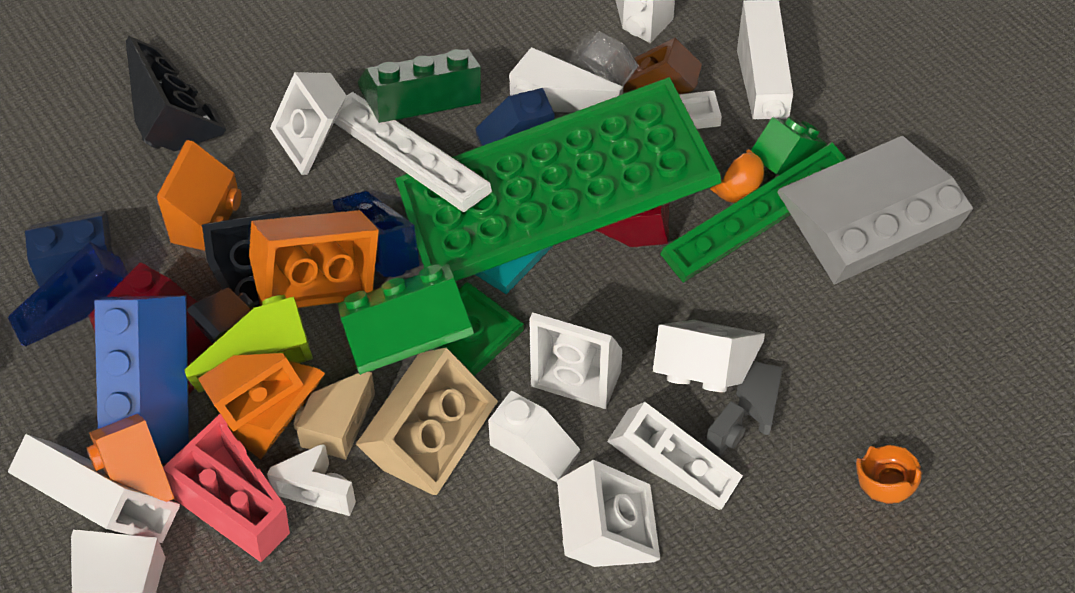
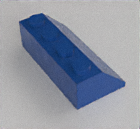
M124 296L94 300L98 429L138 413L146 421L161 464L168 463L190 442L188 379L184 370L188 367L186 296Z

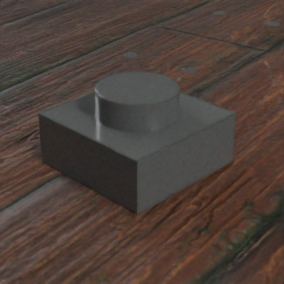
M730 401L708 429L706 448L719 458L728 447L734 449L745 432V428L742 426L745 409Z

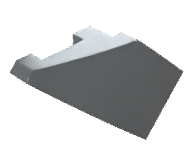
M753 361L743 383L738 384L736 395L739 397L738 406L745 409L744 416L750 415L760 423L759 431L761 433L770 435L783 367Z

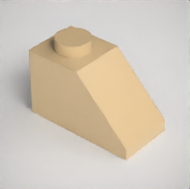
M366 372L361 375L357 373L311 393L306 406L300 407L294 419V429L297 430L302 448L312 449L323 444L326 446L327 455L347 459L375 396L372 372Z

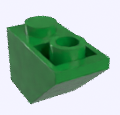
M789 116L786 120L772 117L751 151L761 158L764 166L775 174L781 175L826 147L828 143L818 137L819 129L804 120L800 123Z

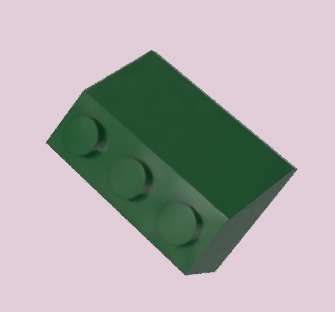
M454 49L445 54L434 56L422 55L412 60L396 63L384 62L379 66L366 68L358 80V87L377 121L382 123L480 104L481 66L469 49Z

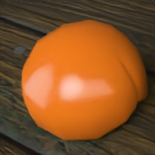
M750 149L746 151L747 153L742 154L733 161L726 171L723 180H721L722 183L710 187V190L721 199L730 203H736L757 190L764 179L763 161Z
M886 445L875 448L870 446L862 459L857 458L856 460L857 475L861 489L871 499L886 504L900 503L906 500L916 491L922 479V470L918 459L903 447Z

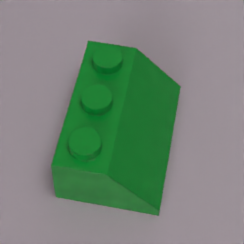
M449 264L442 267L441 265L428 266L422 269L419 275L405 280L403 278L391 279L385 282L379 289L368 293L365 291L354 292L345 297L344 301L338 303L340 318L360 375L474 334Z

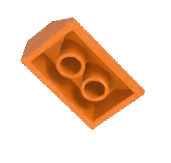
M360 210L251 221L249 258L260 306L263 305L262 301L277 295H285L286 298L294 296L296 304L300 308L339 303L354 292L365 291L368 293L373 291L379 229Z

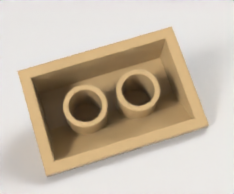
M447 348L422 352L417 355L356 445L383 471L432 495H437L498 401Z

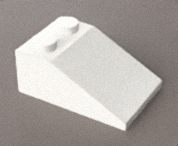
M532 312L530 317L531 387L606 409L621 373L622 348L610 335Z

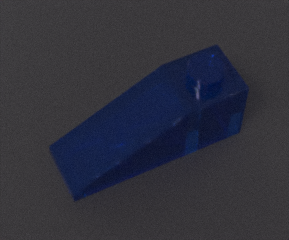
M366 190L333 200L336 212L360 210L379 229L375 269L383 276H402L407 270L420 266L413 223Z
M91 242L83 247L8 316L21 345L28 346L89 317L88 315L95 309L94 300L107 297L129 274L120 257Z

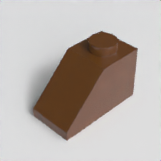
M673 38L625 62L618 85L623 86V92L627 93L670 77L678 94H688L698 84L702 63L676 38Z

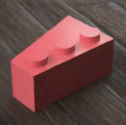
M221 414L163 466L174 500L258 561L262 562L290 534L286 506L261 470L255 467L248 457L245 447L240 441H237Z

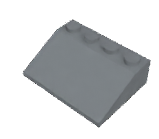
M903 135L784 186L777 192L834 285L958 229L973 210L972 205L954 178Z

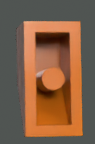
M283 353L233 355L198 378L214 406L233 432L303 386L302 381Z
M138 413L89 432L93 445L86 448L95 471L103 469L110 480L165 502L174 499L146 421Z

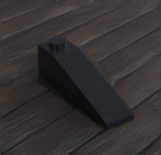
M128 36L126 50L134 121L142 135V140L153 148L160 149L164 147L175 152L182 149L186 140L194 141L198 144L223 135L226 127L217 111L210 104L205 103L202 106L195 98L198 94L196 88L193 85L186 84L177 77L180 71L163 52L155 46Z
M279 212L202 224L206 259L221 289L224 290L229 287L237 296L243 292L259 307L260 303L249 258L251 221L280 218Z

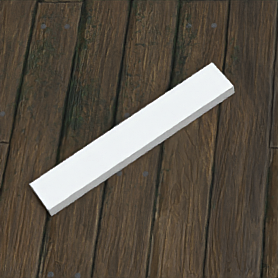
M351 92L346 96L334 123L462 212H465L492 192L490 182L398 121L392 120L379 123L367 101L356 93Z

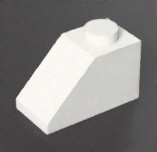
M513 391L509 392L488 420L490 446L555 482L566 474L580 454V448L545 408Z

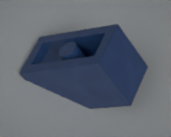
M539 88L508 96L476 127V135L480 145L484 146L554 120V112L544 89Z

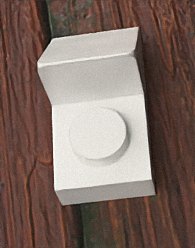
M323 444L270 467L267 473L269 483L279 497L347 516L351 515L356 503L352 482L336 473H327L325 475L329 460L326 446Z

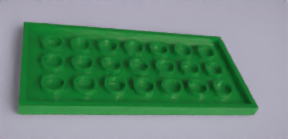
M670 77L452 157L490 182L492 190L489 195L465 212L459 210L409 174L395 178L424 268L431 265H441L442 267L449 264L455 281L722 183L720 173Z

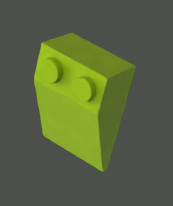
M277 295L262 301V306L253 308L184 369L187 379L197 392L205 391L198 378L233 355L283 353L288 361L296 363L312 360V352L294 296L286 298L285 295Z

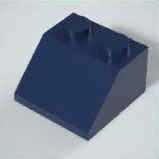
M107 211L34 224L25 230L27 259L39 287L115 273Z

